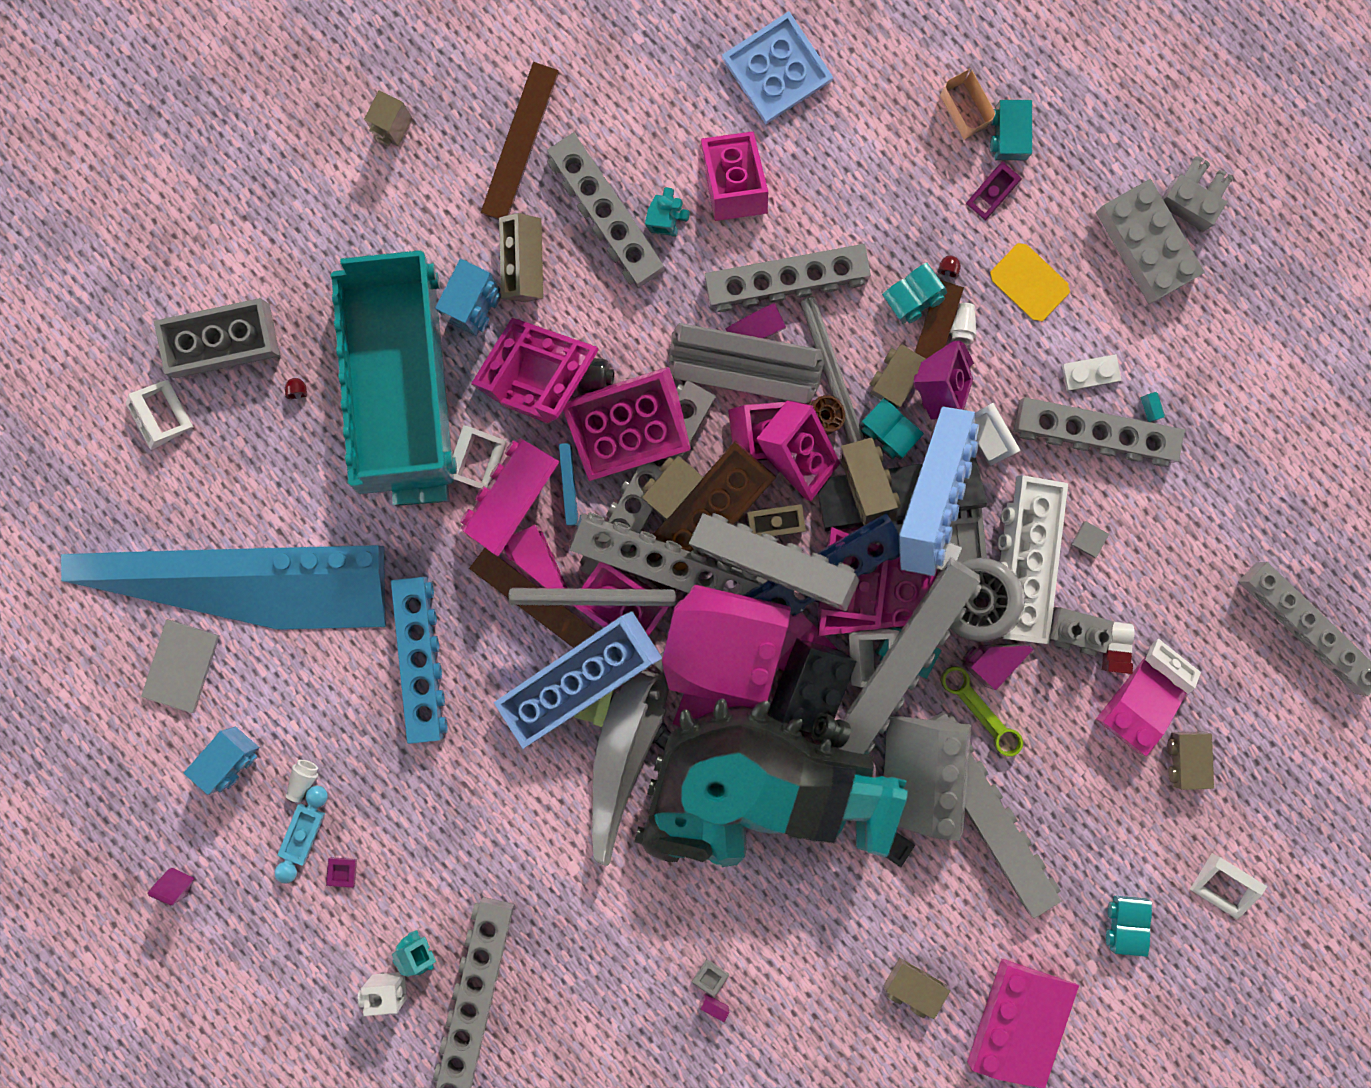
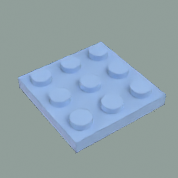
M789 11L722 54V60L765 124H768L832 82L834 78Z

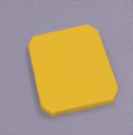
M1017 243L990 271L992 282L1032 320L1043 321L1070 293L1068 282L1027 244Z

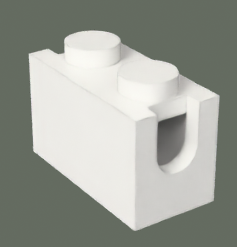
M399 972L371 975L358 992V1005L360 1008L364 1007L363 1016L398 1013L407 999L405 976Z

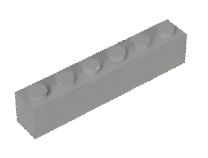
M713 513L712 517L702 514L689 542L695 551L843 611L847 610L859 583L853 568L841 563L838 564V567L829 564V560L826 557L813 553L812 556L802 553V548L788 543L787 546L777 543L778 539L769 534L762 533L761 536L756 535L746 525L738 523L737 526H733L727 523L728 520L718 514Z

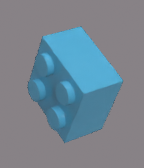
M236 726L221 730L183 774L207 795L217 791L221 793L225 788L230 789L240 777L237 773L244 767L247 769L257 759L258 756L255 752L260 747Z

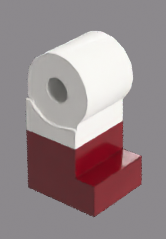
M1114 622L1112 629L1113 640L1108 645L1107 652L1103 653L1101 670L1133 674L1131 659L1134 626L1130 623Z

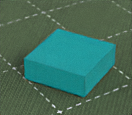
M1157 392L1140 397L1148 422L1165 418Z

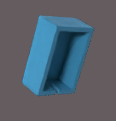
M460 258L435 309L448 323L477 336L479 331L482 333L485 331L489 323L488 311L491 307L496 308L501 299L500 288L490 272Z

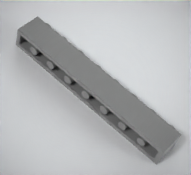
M950 557L842 720L849 723L851 732L847 743L837 749L865 755L871 752L875 745L873 739L877 733H884L890 723L888 717L892 711H899L904 703L905 698L903 695L907 689L913 690L919 681L920 676L918 673L922 667L927 668L935 657L934 649L938 644L942 646L950 635L948 629L953 622L958 623L966 611L964 605L968 599L974 600L982 587L979 585V574Z
M940 712L929 719L958 723L952 714L947 716L944 712ZM970 744L965 811L1026 911L1031 917L1036 918L1062 902L1057 894L1061 890L1052 877L1048 879L1043 872L1046 868L1044 862L1038 854H1032L1029 846L1032 845L1030 839L1023 830L1019 832L1014 823L1017 822L1014 813L1009 807L1006 809L1000 802V799L1003 798L1001 792L995 784L990 785L985 776L989 775L982 762H976L971 755L974 749Z

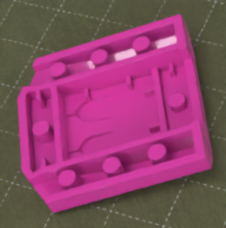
M694 585L682 601L680 600L674 608L662 656V665L669 690L715 701L724 699L728 704L745 706L753 709L755 705L762 701H768L788 628L790 606Z

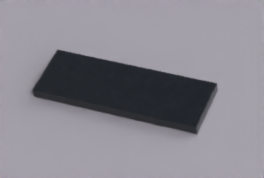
M971 457L970 459L972 470L969 479L965 478L963 482L966 484L963 500L958 499L957 501L959 511L985 508L987 506L976 457ZM923 463L888 469L892 479L891 490L893 493L898 494L901 508L897 511V518L893 521L905 520ZM846 475L830 477L817 493L825 532L830 531L831 527L840 530L864 526Z

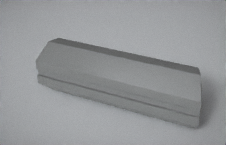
M678 323L672 332L669 349V368L674 379L688 380L690 382L805 404L811 402L820 385L824 366L821 349Z

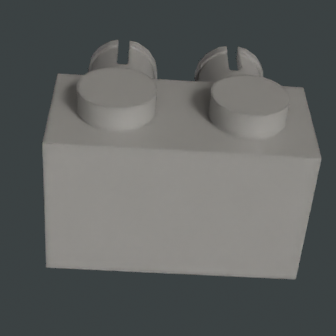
M1196 156L1193 158L1185 175L1180 174L1170 183L1162 199L1171 213L1204 232L1215 224L1227 204V201L1221 197L1232 182L1233 177L1228 174L1224 178L1227 172L1219 170L1208 189H1205L1198 183L1209 168L1210 163L1205 160L1203 164H1200L1204 158Z
M1055 607L1050 639L1055 640L1054 646L1069 650L1071 645L1081 647L1080 653L1096 657L1097 652H1107L1108 645L1113 640L1112 629L1114 621Z

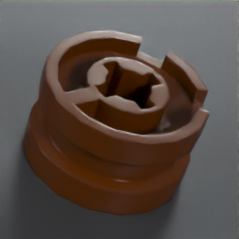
M824 395L807 404L813 406L827 435L839 430L843 426L845 409L837 398Z

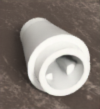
M959 304V309L950 330L952 342L960 340L965 345H970L973 343V339L977 337L974 304Z
M298 760L292 766L286 793L287 799L293 802H301L308 789L318 777L317 765L307 760Z

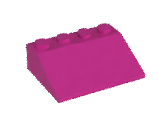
M669 366L570 398L563 409L589 481L691 449L678 392Z
M521 438L517 442L513 440L505 451L506 459L502 465L498 463L490 474V477L493 479L488 487L483 486L475 498L478 501L473 510L468 509L460 521L463 524L461 527L463 532L497 556L500 555L559 463L555 458Z
M1001 958L967 1061L972 1071L1001 1081L1046 1088L1079 984Z

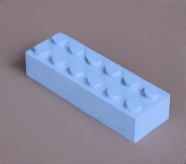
M949 407L941 408L899 536L901 570L935 576L937 566H942L944 563L946 550L943 547L945 543H950L952 536L950 524L951 521L956 522L959 512L957 501L958 499L963 500L966 484L963 482L965 478L969 479L972 470L970 459L971 457L975 458L978 451V442L974 440H976L979 424L975 423V412Z
M630 612L619 617L493 703L522 749H524L662 659L634 613Z

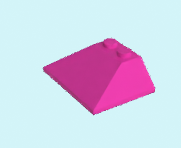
M512 317L471 384L504 407L549 423L560 416L599 349L596 346Z

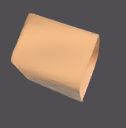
M970 69L949 79L940 94L963 139L987 128L995 116V111L974 72L971 70L969 73ZM962 83L966 86L985 121L984 124L974 129L969 128L965 124L948 92Z

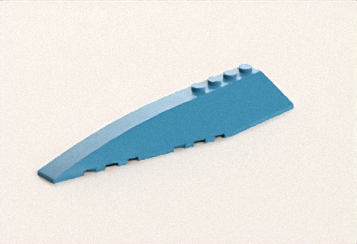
M380 545L61 554V581L277 630L386 627L384 546Z

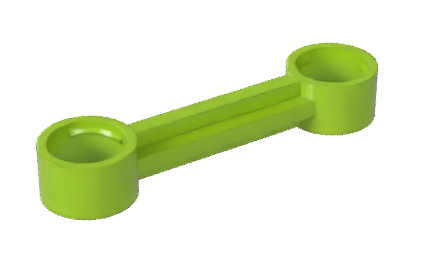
M951 666L945 669L941 675L942 687L952 694H957L993 736L994 747L999 753L1005 756L1017 755L1023 747L1022 736L1017 731L1004 726L969 685V674L963 668ZM957 670L962 672L964 683L959 690H952L946 685V676L951 671ZM1006 732L1013 733L1018 740L1016 748L1011 751H1003L999 745L1000 737Z

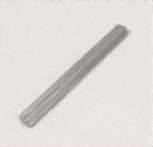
M815 297L805 298L801 301V307L815 347L822 351L824 358L823 370L832 396L837 398L845 409L843 428L848 443L864 440Z
M511 588L509 590V603L511 605L674 606L676 601L674 590Z

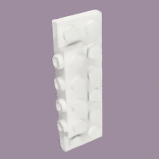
M1023 475L1016 477L1014 502L1007 503V507L1001 513V520L1005 523L1004 534L998 539V548L1002 550L999 562L1010 568L1022 584L1025 604L1019 622L1008 634L1001 637L1002 639L1049 644L1068 483Z

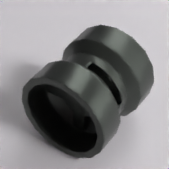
M825 713L818 715L812 725V736L814 739L821 742L824 739H829L831 746L837 748L843 747L850 737L851 728L848 722L841 719L835 720L834 717Z

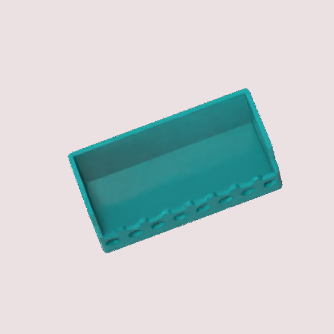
M420 250L340 258V264L344 270L333 271L330 277L333 289L332 302L334 305V327L337 338L336 353L339 362L338 378L341 387L343 435L346 448L345 461L348 472L347 483L358 494L450 485L454 482V474H457V463L451 451L439 313L435 309L438 303L436 289H440L438 272L436 273L434 263H428L424 252Z

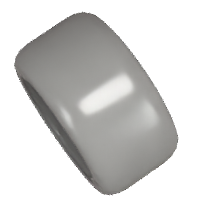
M973 558L961 562L962 565L979 574V585L982 586L979 593H987L990 597V602L985 608H980L976 604V597L974 600L969 598L964 605L966 611L958 623L953 622L949 628L957 635L972 641H992L1008 634L1017 625L1024 610L1025 596L1020 580L1010 568L992 559Z

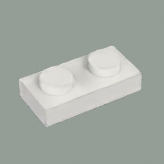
M1116 354L1062 364L1066 391L1121 381Z
M1159 638L1154 641L1145 660L1154 669L1170 679L1174 685L1189 694L1196 688L1201 672Z

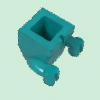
M665 187L663 195H655L647 210L645 226L651 233L677 237V220L685 222L689 220V210L682 209V199L673 198L675 190Z
M417 930L409 932L407 936L402 938L396 946V951L391 954L393 964L398 968L399 973L406 977L421 975L428 970H432L434 968L433 963L436 960L432 951L428 950L430 946L426 937H420Z

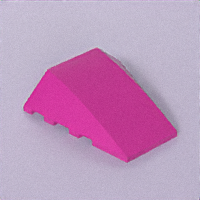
M831 527L827 547L849 534ZM871 543L867 551H876L879 545ZM849 556L845 558L843 564L851 565L856 557ZM900 556L891 561H884L872 573L858 576L859 583L846 611L821 601L819 602L818 637L905 626L936 580L937 570L935 576L901 570Z

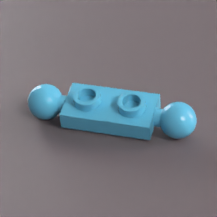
M312 786L306 792L307 806L301 803L297 805L277 856L285 859L275 869V877L280 883L287 884L292 882L297 875L295 863L303 866L308 858L325 813L317 810L328 799V793L322 786Z

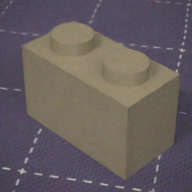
M378 90L364 118L370 128L369 131L376 135L375 140L388 147L391 143L399 146L413 119L404 102Z
M900 344L897 350L891 348L883 361L887 364L882 373L877 371L869 384L873 386L870 394L880 400L886 399L896 409H899L913 388L914 376L918 373L920 364L925 358Z
M677 456L674 460L669 457L659 468L663 472L656 481L651 478L641 489L645 493L641 498L665 519L670 517L703 478L680 456Z
M802 504L746 513L748 527L753 530L752 533L759 536L762 533H766L776 537L806 531Z
M1204 731L1171 732L1172 739H1168L1167 749L1169 755H1172L1173 766H1170L1168 770L1169 780L1173 783V787L1181 790L1214 789L1212 734Z
M900 957L883 985L889 999L899 1005L902 1002L910 1005V1010L924 1019L926 1015L935 1019L950 993V989L945 983Z

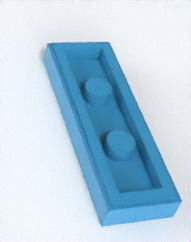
M569 443L559 444L565 519L567 526H576L578 523L572 446Z

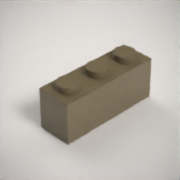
M521 213L499 217L501 299L519 302L543 299L541 218Z
M873 438L842 445L840 460L863 525L865 526L884 514H887L891 521L896 520L897 511L901 508L898 494L893 493L891 490L892 479L888 469L884 470L881 463L883 462L881 448L875 446Z

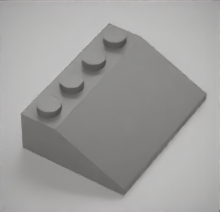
M890 715L888 717L890 723L887 727L884 777L906 780L907 782L903 789L908 790L907 800L898 827L932 838L960 841L964 831L971 725Z

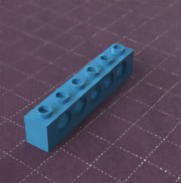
M428 577L391 580L407 744L439 741L444 738L443 733L448 732L446 717L441 715V706H445L444 691L439 690L438 679H442L441 663H436L435 652H439L438 636H433L432 625L437 624L436 611L431 609L430 598H434L433 583L428 582ZM413 598H417L421 602V609L417 613H413L409 608V602ZM415 625H420L424 630V635L420 640L412 636V628ZM417 652L424 653L427 658V662L423 667L418 666L414 661ZM420 679H424L429 683V691L426 694L419 692L417 689V683ZM422 706H427L432 711V718L429 721L422 719L420 716Z

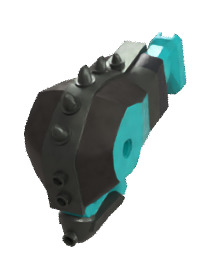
M719 699L714 706L713 712L705 714L698 719H693L688 710L681 712V727L670 734L663 755L658 754L654 767V771L658 772L657 779L651 778L647 795L652 796L649 816L644 827L638 826L634 841L635 843L642 844L648 854L663 861L678 862L680 858L685 857L700 862L710 860L716 866L729 867L738 865L745 858L747 851L746 828L761 833H784L796 839L804 838L818 842L835 843L846 822L856 821L857 849L886 858L907 800L908 790L903 789L907 781L884 776L873 778V756L831 748L829 739H824L819 745L808 742L799 732L803 725V720L793 719L789 724L781 723L767 715L770 708V703L767 701H762L755 705L753 709L745 706L728 708L726 700Z

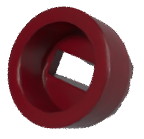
M953 255L944 257L939 264L938 273L945 275V271H950V277H959L960 261Z
M291 378L286 382L285 397L287 399H297L294 393H302L301 398L307 397V387L301 379Z

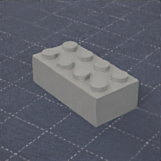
M1151 178L1104 204L1096 211L1097 216L1148 304L1157 301L1205 273Z
M261 298L154 321L164 374L175 379L280 356L270 304Z

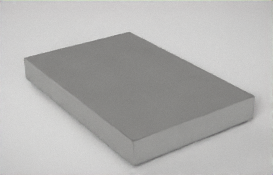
M166 619L141 697L195 713L220 635Z

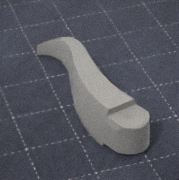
M642 671L625 682L620 693H614L602 726L593 770L592 838L594 859L597 863L604 866L610 864L626 803L643 761L667 712L663 707L669 688L666 677L661 674Z

